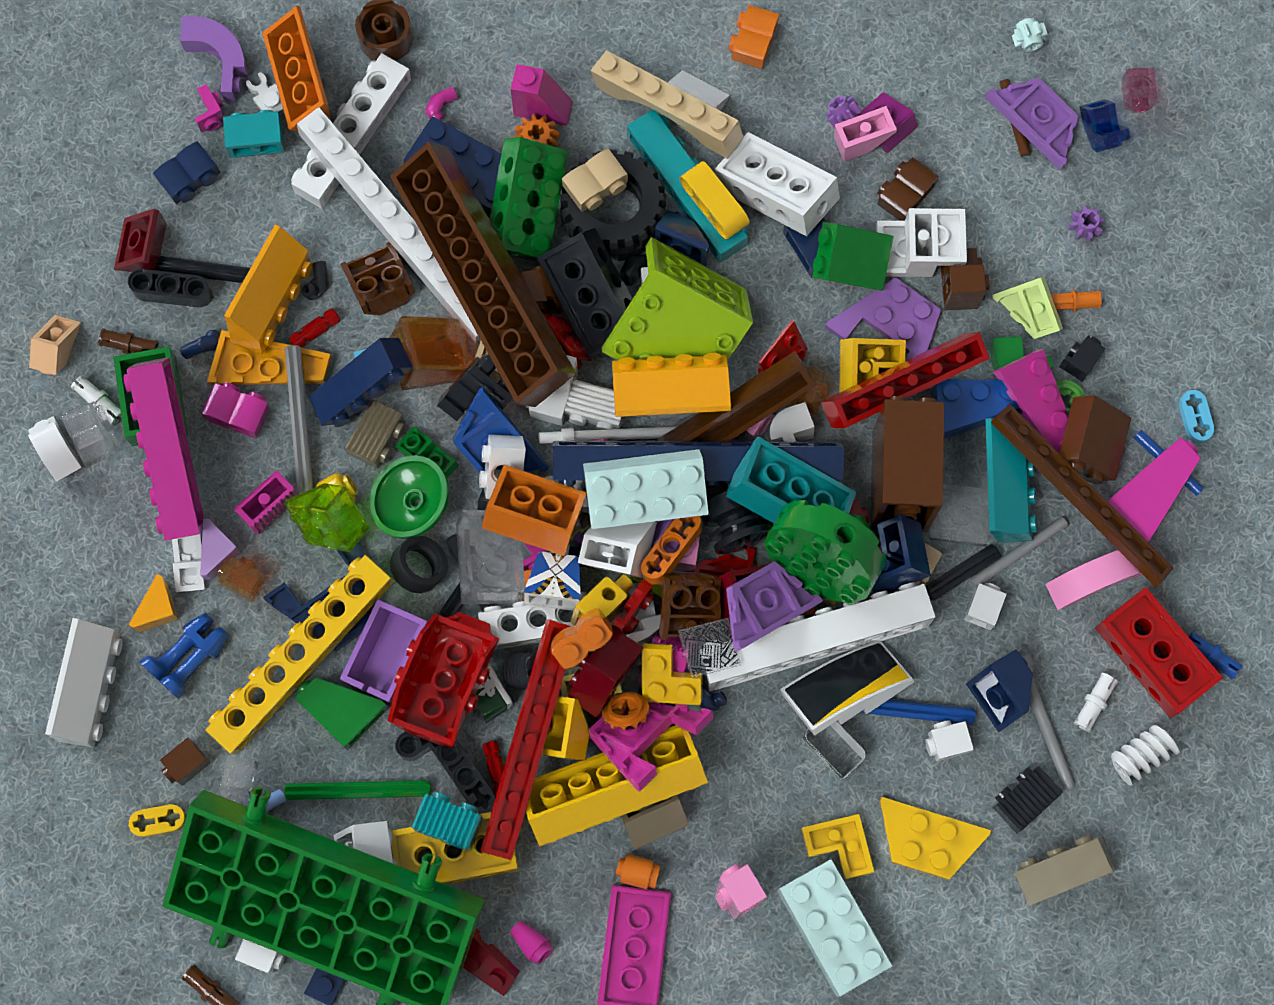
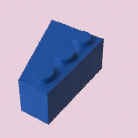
M1002 379L944 380L933 386L932 398L936 399V402H944V439L986 426L985 419H994L1008 404L1018 413L1020 412L1021 408L1007 394L1006 391L1008 389Z

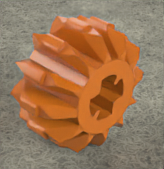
M533 113L531 121L523 117L521 120L522 126L516 125L515 133L517 135L513 138L523 137L559 147L557 140L560 138V132L555 130L556 123L554 121L547 123L546 115H543L538 120L537 116ZM534 135H539L540 139L534 140Z

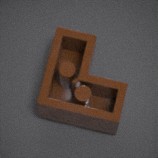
M966 248V265L940 266L944 311L978 309L981 301L985 300V292L989 291L990 279L988 274H984V265L982 258L977 257V248Z

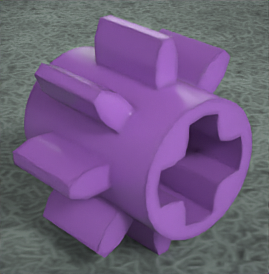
M838 96L829 103V112L826 113V116L835 129V124L857 117L861 113V109L853 96L848 99L845 96Z
M1083 206L1080 214L1073 212L1071 219L1074 222L1070 224L1068 229L1075 231L1077 234L1076 240L1082 237L1086 238L1087 242H1090L1093 234L1098 237L1101 235L1103 230L1099 226L1104 223L1105 218L1099 217L1097 208L1091 210ZM1086 221L1090 223L1088 226L1084 225Z

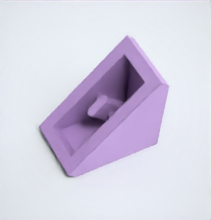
M203 519L200 575L205 581H211L241 552L210 519Z

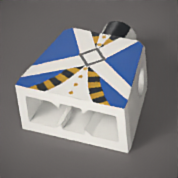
M569 546L565 556L553 552H538L525 587V604L574 611L575 606L580 602L579 557L568 555Z

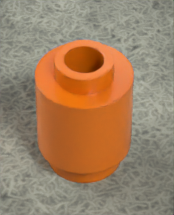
M627 853L625 859L619 858L615 875L621 876L620 883L647 889V887L655 888L661 865L654 864V860Z

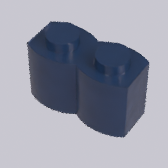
M196 141L185 147L174 158L159 166L153 172V175L175 204H178L179 202L185 203L195 196V191L203 185L207 187L217 180L220 170L199 142Z

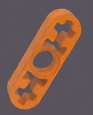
M700 516L677 518L672 521L641 563V571L645 581L653 585L661 584V576L669 574L674 570L702 532L703 526ZM691 521H693L694 527L692 528L691 526H688L684 530L683 523H690ZM670 541H676L680 544L679 549L674 553L664 551V546ZM659 565L661 571L659 573L654 571L651 574L649 568H656Z

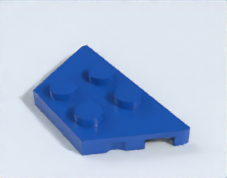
M483 387L480 388L453 436V443L480 473V471H485L486 462H482V446L488 444V435L523 436L526 449L523 471L527 472L540 469V472L547 471L549 469L547 462ZM500 465L496 469L501 470L504 465Z

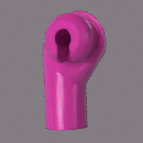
M449 87L430 97L425 108V113L429 116V120L432 116L439 120L443 119V113L441 112L443 105L458 99L453 87Z

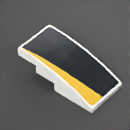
M876 641L820 665L780 690L786 701L815 736L834 722L838 721L841 725L862 710L868 714L913 684L914 679L881 641Z

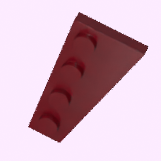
M476 928L463 968L502 996H505L520 970L493 944L487 945L481 939L480 931Z

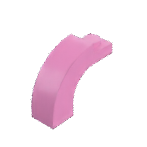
M1117 550L1087 562L1045 585L1057 610L1073 606L1114 585L1139 578L1143 574Z

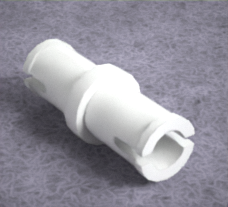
M84 375L76 379L79 382L78 384L72 383L71 389L75 390L88 402V407L91 410H97L111 425H115L119 421L116 417L122 418L121 409L108 398V394L104 390H99Z
M1101 673L1091 694H1087L1084 698L1086 703L1073 723L1077 726L1079 725L1081 729L1090 732L1101 710L1105 711L1108 706L1106 701L1118 681L1106 673Z

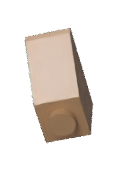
M54 315L31 338L29 368L39 370L43 374L57 375L67 364L81 322Z

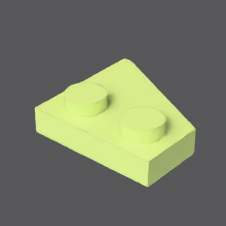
M1044 276L992 295L996 302L1000 301L1011 312L1009 315L1016 322L1021 323L1034 339L1063 329Z

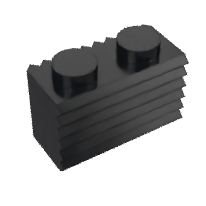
M1028 766L1016 777L1019 783L1012 790L1006 786L994 797L998 803L992 808L1016 834L1027 827L1063 793L1040 766L1033 770Z

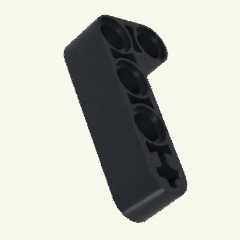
M406 731L397 737L395 748L401 758L406 761H415L432 750L469 805L476 807L479 803L477 797L472 792L477 788L484 798H491L488 800L489 807L484 809L482 806H479L477 814L492 812L496 797L457 739L453 747L458 749V756L455 760L446 761L443 759V752L448 748L447 746L432 743ZM407 740H415L417 742V748L411 754H406L402 751V746ZM464 771H471L475 774L474 781L469 785H462L459 782V777Z

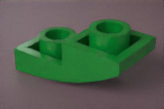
M415 426L395 446L405 457L417 455L434 461L442 468L447 478L459 466L456 460L437 447L432 439Z

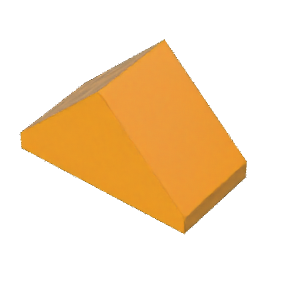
M158 574L129 623V626L137 632L179 620L168 582Z

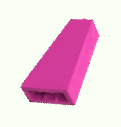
M1180 437L1108 500L1148 542L1199 462L1198 449L1189 440L1184 441Z

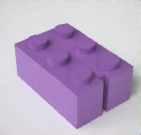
M377 599L340 680L392 703L397 685L394 683L396 673L401 666H405L408 660L406 652L411 640L417 639L419 632L428 621Z

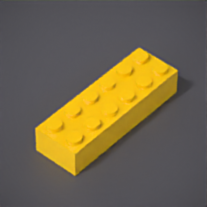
M677 725L669 727L639 756L642 760L656 766L657 775L640 792L632 786L604 753L536 777L526 807V813L539 847L708 783L689 731Z

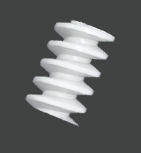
M1153 725L1149 728V733L1144 731L1140 734L1139 739L1134 738L1130 741V745H1123L1120 750L1121 752L1114 751L1111 753V759L1120 777L1131 786V775L1139 781L1142 779L1140 769L1149 774L1151 773L1150 762L1158 768L1161 766L1158 759L1159 756L1168 761L1170 760L1169 749L1176 755L1180 751L1173 738L1165 730Z

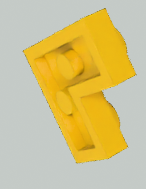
M644 643L642 650V696L648 702L701 705L702 673H695L693 675V673L673 672V645Z
M859 814L801 828L808 858L837 851L844 880L874 873Z

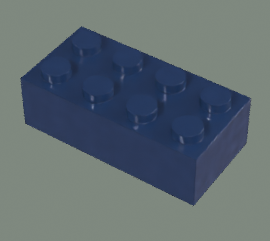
M432 116L405 156L403 162L405 163L428 141L448 147L487 217L490 218L501 153Z

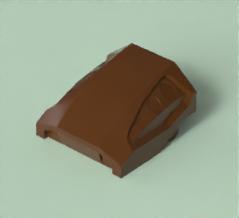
M390 242L386 243V246L355 260L341 263L345 276L364 314L378 316L405 305L415 292L407 272Z
M671 572L661 576L663 583L659 626L661 640H667L668 637H683L684 634L686 637L688 634L681 631L689 633L690 629L692 630L688 637H698V635H694L695 629H699L697 627L702 628L698 630L700 633L696 632L700 637L703 629L705 630L706 628L704 625L707 626L708 624L710 625L701 637H706L705 633L710 627L719 632V627L716 628V626L720 623L721 580L717 576L695 572ZM710 632L711 639L716 640L715 635Z

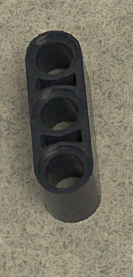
M137 269L128 277L129 288L134 296L141 301L199 308L207 306L213 297L207 281L198 275ZM149 282L146 288L137 289L140 283ZM177 285L174 291L170 293L165 292L168 286ZM204 288L201 295H192L195 289Z

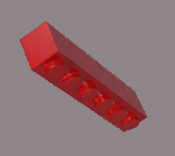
M980 332L964 333L821 401L831 428H847L880 412L884 401L889 400L890 397L902 396L909 398L990 358Z

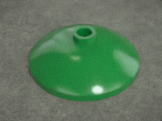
M412 455L393 461L381 471L371 489L369 507L375 524L386 534L399 539L418 537L425 534L439 522L447 508L450 494L447 476L438 464L423 456ZM421 500L418 506L415 507V502Z

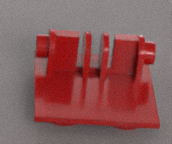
M543 313L560 345H563L562 349L565 354L577 358L578 370L582 367V360L592 361L587 355L580 339L576 340L572 335L573 327L564 317L559 318L555 315Z
M791 320L758 362L760 366L757 370L758 374L796 351L801 360L804 359L808 349L794 320Z

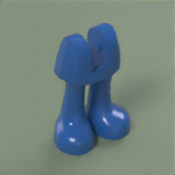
M206 612L182 627L184 634L161 657L145 656L140 661V664L177 699H180L185 693V683L197 667L208 656L215 659L229 636L227 631L222 627H218L205 639L201 637L213 624V619ZM194 645L196 650L173 673L168 674L180 658Z

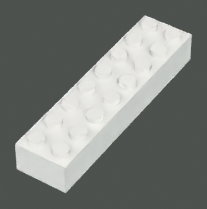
M915 582L900 586L898 592L888 594V591H881L871 595V600L858 601L853 605L844 603V608L834 611L832 607L823 608L815 612L816 616L805 619L804 615L797 616L790 620L788 624L780 626L737 653H733V649L729 659L733 655L737 654V656L724 668H720V643L708 642L703 645V654L702 650H700L698 656L700 665V655H708L709 645V656H712V668L700 666L702 669L712 670L702 672L707 691L712 692L847 652L876 641H884L928 628L934 620L935 614L925 584L916 586ZM733 642L725 655L727 658L733 648ZM715 645H716L715 668H714V649H715ZM717 646H719V651H718V668H716V665H717ZM701 656V665L709 666V664H704L703 659H709L710 657ZM724 656L721 658V661L724 663L729 661ZM739 658L738 661H739L740 663L737 664V662H736L734 665H732V664Z

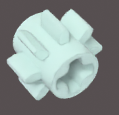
M1027 18L1017 23V29H1014L1015 34L1012 35L1015 47L1022 46L1025 52H1032L1043 46V41L1046 40L1045 36L1048 34L1044 23L1039 24L1035 18Z

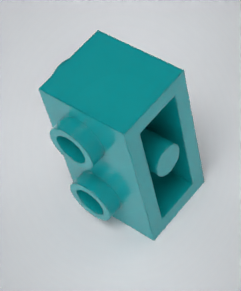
M261 110L255 114L234 113L231 116L223 117L225 148L230 158L285 153L283 125L278 111Z

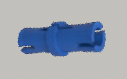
M1195 631L1190 634L1189 638L1215 668L1227 675L1231 680L1238 674L1237 671L1243 665L1222 652V647L1212 645Z

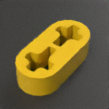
M177 805L142 809L131 815L128 826L130 831L139 837L173 833L184 827L186 813ZM172 810L175 814L180 815V819L175 821V826H171L169 822H160V818L170 816V811ZM141 816H144L147 820L155 819V824L147 825L144 832H142L141 828L136 827V823L140 822Z

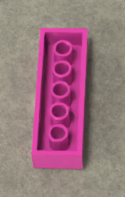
M170 358L136 363L127 368V374L124 375V383L127 392L131 391L134 403H130V410L133 420H138L140 431L137 432V441L139 448L144 449L147 460H143V468L146 477H151L153 488L149 489L152 505H157L159 516L156 517L158 533H163L165 541L198 535L203 530V519L205 517Z

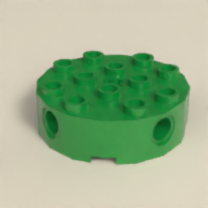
M795 500L784 505L764 542L768 557L772 562L775 561L790 576H794L803 583L801 587L812 596L817 594L820 597L836 602H844L848 605H853L868 597L887 562L885 552H881L877 547L879 543L878 538L858 519L835 506L821 503L817 507L809 505L807 500Z

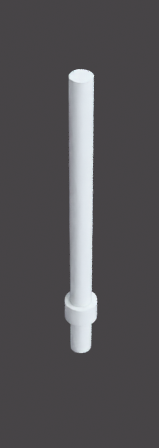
M677 426L574 431L573 428H562L559 432H539V444L553 443V441H592L603 437L607 438L608 441L656 439Z

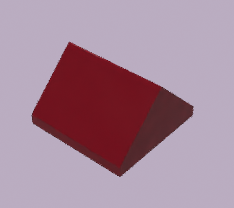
M154 208L124 218L114 270L133 272L137 269L157 271L156 263L161 255L167 226L159 210Z

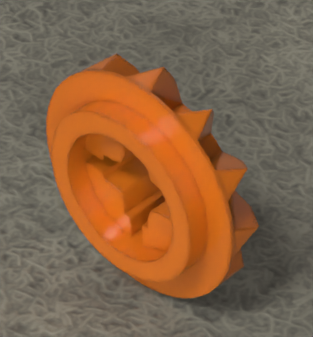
M623 692L614 695L602 710L606 724H610L612 729L621 727L624 731L629 726L637 728L638 722H646V715L650 713L646 698L634 692ZM626 707H628L630 710L628 715L623 716L622 714H624Z

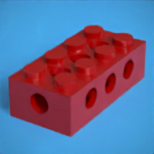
M1147 587L1095 627V630L1170 719L1182 712L1223 679ZM1134 625L1142 628L1144 636L1139 635L1135 631ZM1154 647L1162 652L1163 658L1155 655ZM1173 670L1180 673L1182 681L1174 678Z

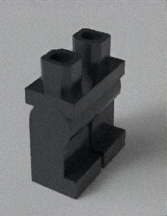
M487 352L481 358L476 357L441 395L437 406L456 421L462 416V422L467 413L465 410L473 402L477 392L482 387L502 410H504L513 397L500 374L495 371L496 367Z

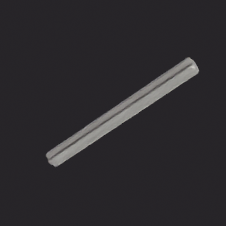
M293 345L285 348L298 506L301 513H311L315 511L302 354L301 348Z

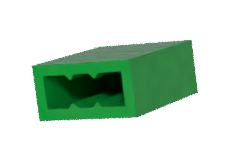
M823 222L818 236L819 245L813 262L814 271L812 278L883 291L894 236Z

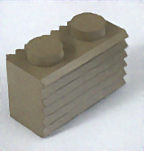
M374 399L371 400L345 446L347 454L378 469L381 462L385 464L392 452L390 445L394 438L399 439L404 432L406 425L403 423V415Z

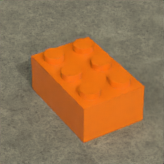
M504 464L486 506L482 528L565 556L582 511L586 492Z

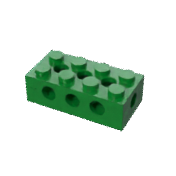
M523 137L504 139L490 222L509 255L538 261L537 257L550 251L562 189V178L564 177L568 156L567 150Z

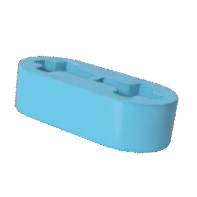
M1197 390L1187 391L1179 401V409L1188 438L1192 442L1202 444L1207 442L1214 433V424L1209 406L1203 393ZM1190 397H1192L1193 401L1199 402V405L1196 407L1197 414L1194 413L1192 406H1187L1186 404ZM1196 419L1199 420L1201 428L1206 427L1207 429L1203 436L1199 432H1194V429L1197 427Z

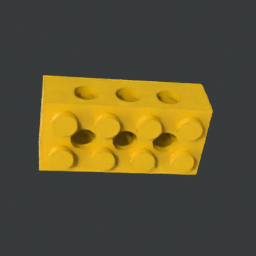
M491 812L480 814L483 820L471 851L462 850L461 855L455 859L448 858L447 850L451 845L415 832L411 827L391 831L393 836V844L391 845L393 859H395L398 866L419 873L421 864L418 862L419 853L425 849L431 850L432 854H434L431 864L434 863L436 856L442 859L436 881L446 885L519 871L516 849L514 850L512 860L479 853L476 850L478 841L485 837Z

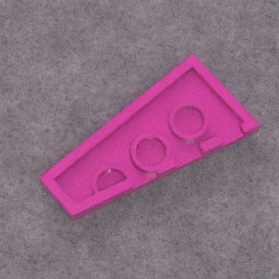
M1041 349L993 371L998 380L1002 379L1008 389L1006 391L1012 401L1017 402L1023 411L1021 414L1029 424L1031 423L1033 428L1059 453L1068 420V413L1045 352Z

